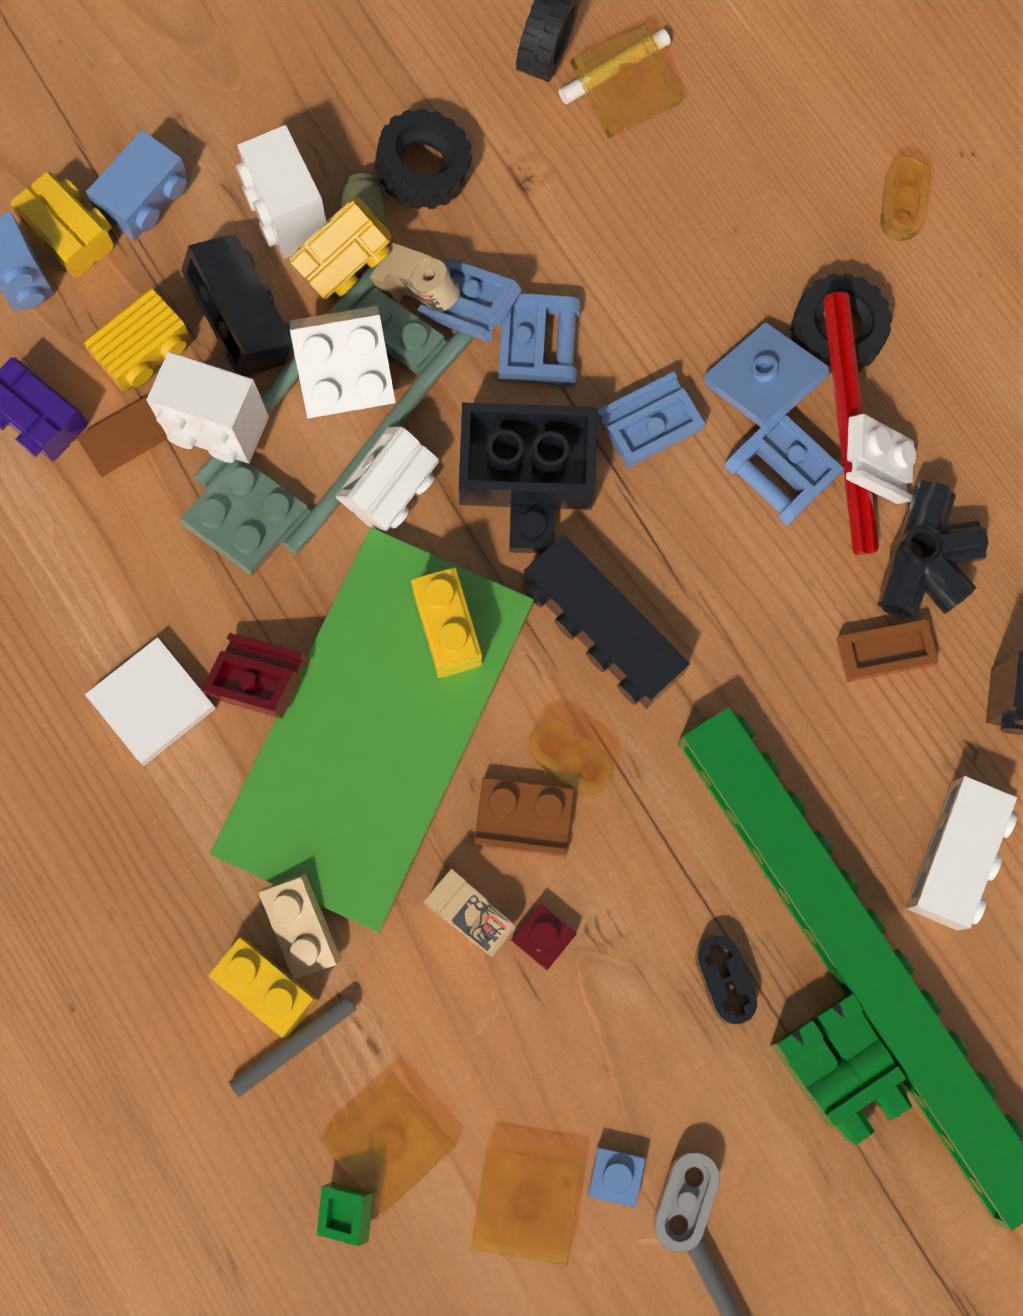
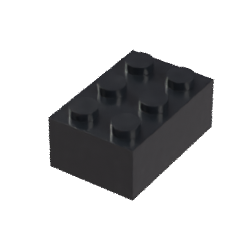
M462 402L458 487L459 505L497 507L533 505L555 506V509L592 510L596 477L597 407Z

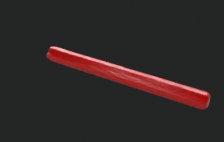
M834 292L827 294L823 302L852 549L855 555L873 554L879 549L873 493L846 479V473L852 472L853 465L852 462L847 460L849 417L863 414L850 298L847 292Z

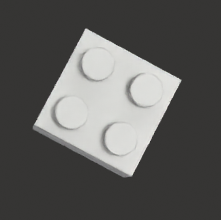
M284 125L238 144L237 147L242 162L235 165L243 184L244 196L251 211L256 210L261 221L259 226L268 246L277 245L283 259L292 256L295 250L326 223L322 198L287 126Z
M378 306L290 320V334L307 418L395 403Z
M171 352L167 353L146 399L156 416L157 422L161 424L170 442L185 449H192L193 445L206 449L213 457L227 463H233L235 459L250 463L269 419L253 379Z

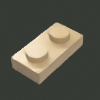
M306 872L264 887L258 892L293 979L329 968L341 960Z

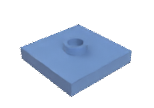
M765 322L703 377L705 386L767 431L829 376V369L826 364Z

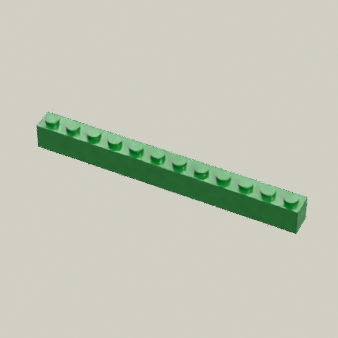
M730 707L726 708L685 734L678 742V745L843 994L849 995L854 993L864 1009L862 1011L864 1016L892 1056L896 1066L900 1068L906 1077L902 1083L996 1225L1013 1231L1023 1224L1022 1128L1010 1114L1003 1115L993 1100L997 1097L995 1088L983 1073H975L965 1058L969 1055L966 1045L954 1031L948 1032L938 1018V1015L941 1014V1009L932 995L925 989L919 990L910 976L914 973V970L906 956L899 949L892 950L883 936L886 933V928L882 920L872 909L866 911L856 896L859 893V888L855 880L845 869L839 871L829 856L833 853V850L826 837L819 830L812 831L803 817L806 814V809L799 797L791 790L786 792L777 779L780 771L774 760L767 752L761 754L751 740L754 737V732L747 720L741 714L735 716Z

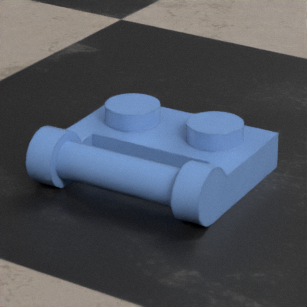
M520 293L502 322L498 380L551 383L557 387H572L576 385L577 369L573 367L576 318L580 316L581 301L570 296ZM546 314L559 317L556 365L543 364Z
M786 414L769 430L765 431L763 428H760L724 465V468L731 475L735 476L738 474L780 513L778 519L787 527L844 470L835 459ZM756 453L800 493L793 501L749 461Z

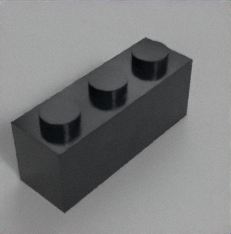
M236 234L188 245L181 272L234 372L241 376H247L284 365L293 345L290 325L287 321L282 320L274 305L272 292L266 284L262 283L258 276L249 250L243 248Z

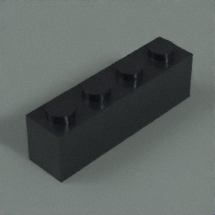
M564 534L524 569L523 582L526 586L523 589L527 596L534 599V603L538 607L542 608L546 605L557 616L554 622L562 633L571 640L577 637L588 648L585 652L588 659L601 672H605L608 669L620 681L617 684V688L632 704L636 705L640 702L647 709L687 671L690 663Z

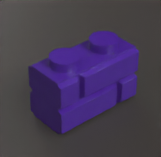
M11 357L0 368V429L3 431L9 425L19 434L15 441L29 454L36 458L41 452L51 461H55L69 447V443L74 441L87 428L88 422L80 410L17 358Z

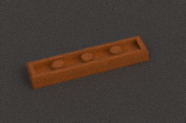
M224 352L204 363L235 373ZM148 396L77 436V439L101 477L167 440L164 429L157 422L154 412L146 401Z

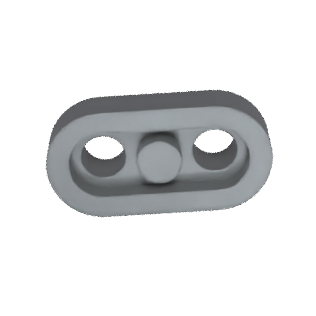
M685 1152L673 1161L654 1216L653 1226L657 1238L666 1248L672 1251L685 1252L691 1250L700 1242L719 1187L720 1176L716 1164L712 1159L700 1152ZM691 1167H697L701 1171V1180L696 1185H688L685 1181V1173ZM675 1215H682L686 1219V1226L679 1233H674L669 1228V1221Z

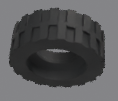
M534 0L521 36L517 52L516 70L546 82L552 79L568 44L580 0Z
M418 109L417 111H403L401 115L392 117L388 125L385 124L379 137L374 166L375 171L378 172L377 179L379 183L383 184L385 191L390 196H394L398 199V202L404 205L406 203L412 205V208L417 209L421 207L435 209L439 205L445 206L449 204L452 198L456 199L462 187L464 188L472 162V154H470L472 147L470 140L467 141L465 137L466 133L455 124L454 120L442 116V113L436 111L429 112L426 109ZM411 144H422L432 147L442 154L444 166L437 174L433 175L415 172L404 164L403 151Z
M844 273V275L831 274L825 279L820 278L816 280L812 287L807 288L803 293L791 321L790 330H793L791 339L794 343L826 364L829 374L832 373L828 339L820 328V318L825 311L823 300L827 294L847 292L850 298V307L858 314L862 323L861 334L854 340L858 372H860L864 366L868 367L875 360L885 345L892 328L890 327L892 312H889V303L887 298L881 295V290L876 285L872 286L868 283L867 279L863 277L857 278L853 274Z

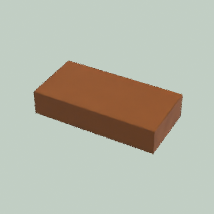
M928 619L840 635L837 639L847 682L930 667L939 662Z

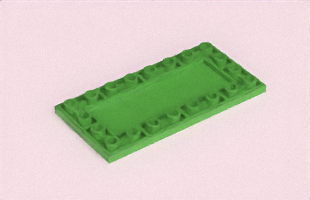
M370 527L307 655L310 662L308 666H303L299 674L302 679L283 719L276 718L212 847L210 855L272 884L306 872L319 906L381 933L534 604V599ZM450 568H456L482 653V666L438 678L413 595L411 580Z

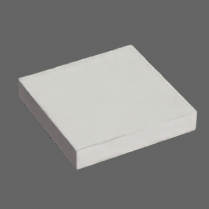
M158 637L85 694L143 766L216 709Z

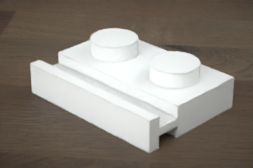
M865 414L849 417L847 460L852 462L853 465L852 472L846 473V479L896 504L910 502L912 494L907 492V483L913 482V465L916 462L914 441Z

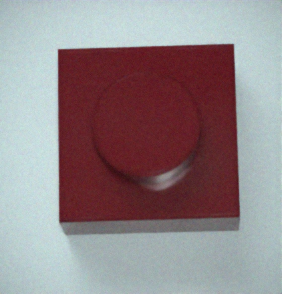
M540 904L511 939V942L547 971L577 933Z

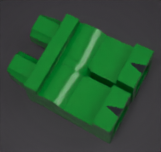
M853 993L841 997L811 1017V1021L802 1023L770 1046L817 1110L825 1125L835 1127L850 1145L855 1146L875 1132L861 1109L875 1101L886 1119L891 1121L909 1110L912 1105L905 1089L901 1085V1082L906 1077L900 1068L896 1066L884 1044L879 1040L862 1012L864 1009Z

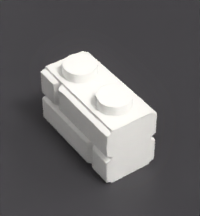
M387 427L335 497L350 511L354 512L367 526L381 531H387L389 527L394 529L407 517L409 509L406 505L414 494L419 495L423 493L434 481L435 474L432 471L439 463V459L425 446L421 445L405 428Z

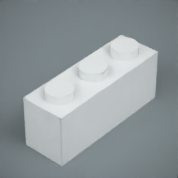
M967 776L952 782L905 909L957 931L971 928L972 923L977 924L986 908L987 899L983 898L982 895L987 881H992L996 877L1002 863V855L997 854L1003 837L1008 838L1017 821L1018 814L1013 811L1017 797Z

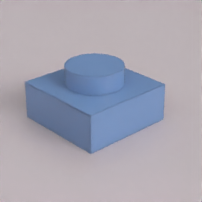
M597 1146L587 1196L636 1208L645 1158Z

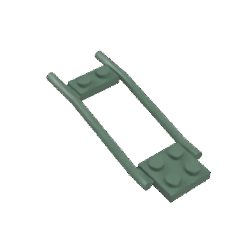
M377 265L373 268L369 267L327 314L378 306L387 354L415 374H420L315 508L310 511L306 504L253 465L236 459L233 463H227L211 456L193 476L194 480L201 487L207 488V490L180 518L182 526L251 577L280 544H283L293 555H297L339 506L341 502L336 499L335 495L387 427L402 426L435 382L475 338L457 331L448 342L445 341L442 334L375 287L370 276ZM295 354L261 396L268 415L299 378Z

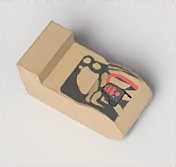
M395 243L391 244L389 247L390 252L379 262L370 276L375 286L398 304L403 296L407 295L424 301L430 310L441 312L452 307L460 295L458 283L451 278L450 272L442 261Z
M452 868L424 900L427 907L491 957L496 954L516 930V927L504 915L491 906L485 897L470 886Z

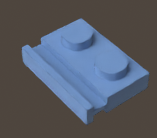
M449 258L445 265L450 272L451 278L456 280L460 287V295L457 302L449 309L441 312L432 311L427 305H420L418 311L427 320L490 343L493 339L491 332L496 325L500 326L522 289L515 280Z
M674 371L597 410L599 422L601 421L605 427L607 436L627 469L703 431L705 427V422L685 389L681 388Z

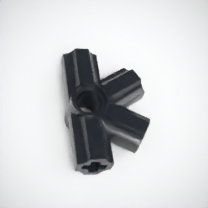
M920 481L917 483L900 536L890 548L891 563L877 603L883 609V612L896 617L913 619L918 615L926 592L943 614L964 601L977 588L957 564L981 561L987 557L986 551L989 542L986 528H983L979 521L947 525L956 498V494L950 490L949 486L939 482ZM911 542H915L921 547L923 558L914 554L911 549Z

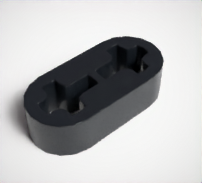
M714 936L704 940L696 950L695 960L713 1011L725 1023L742 1024L747 1022L756 1012L757 998L739 949L727 937ZM712 944H716L718 950H727L730 958L723 961L728 977L722 978L716 965L708 966L705 957L711 954L710 946ZM730 982L735 995H744L747 1003L740 1006L742 1014L737 1017L733 1010L725 1011L722 1002L728 1000V993L724 983Z

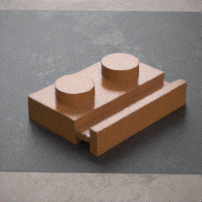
M482 778L474 846L566 857L574 789Z

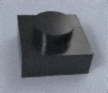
M511 505L509 553H543L554 543L555 506Z

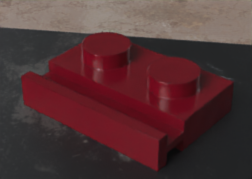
M229 633L227 639L230 642L225 651H220L201 691L211 699L283 719L302 679L299 674L304 665L308 666L310 659L301 651Z

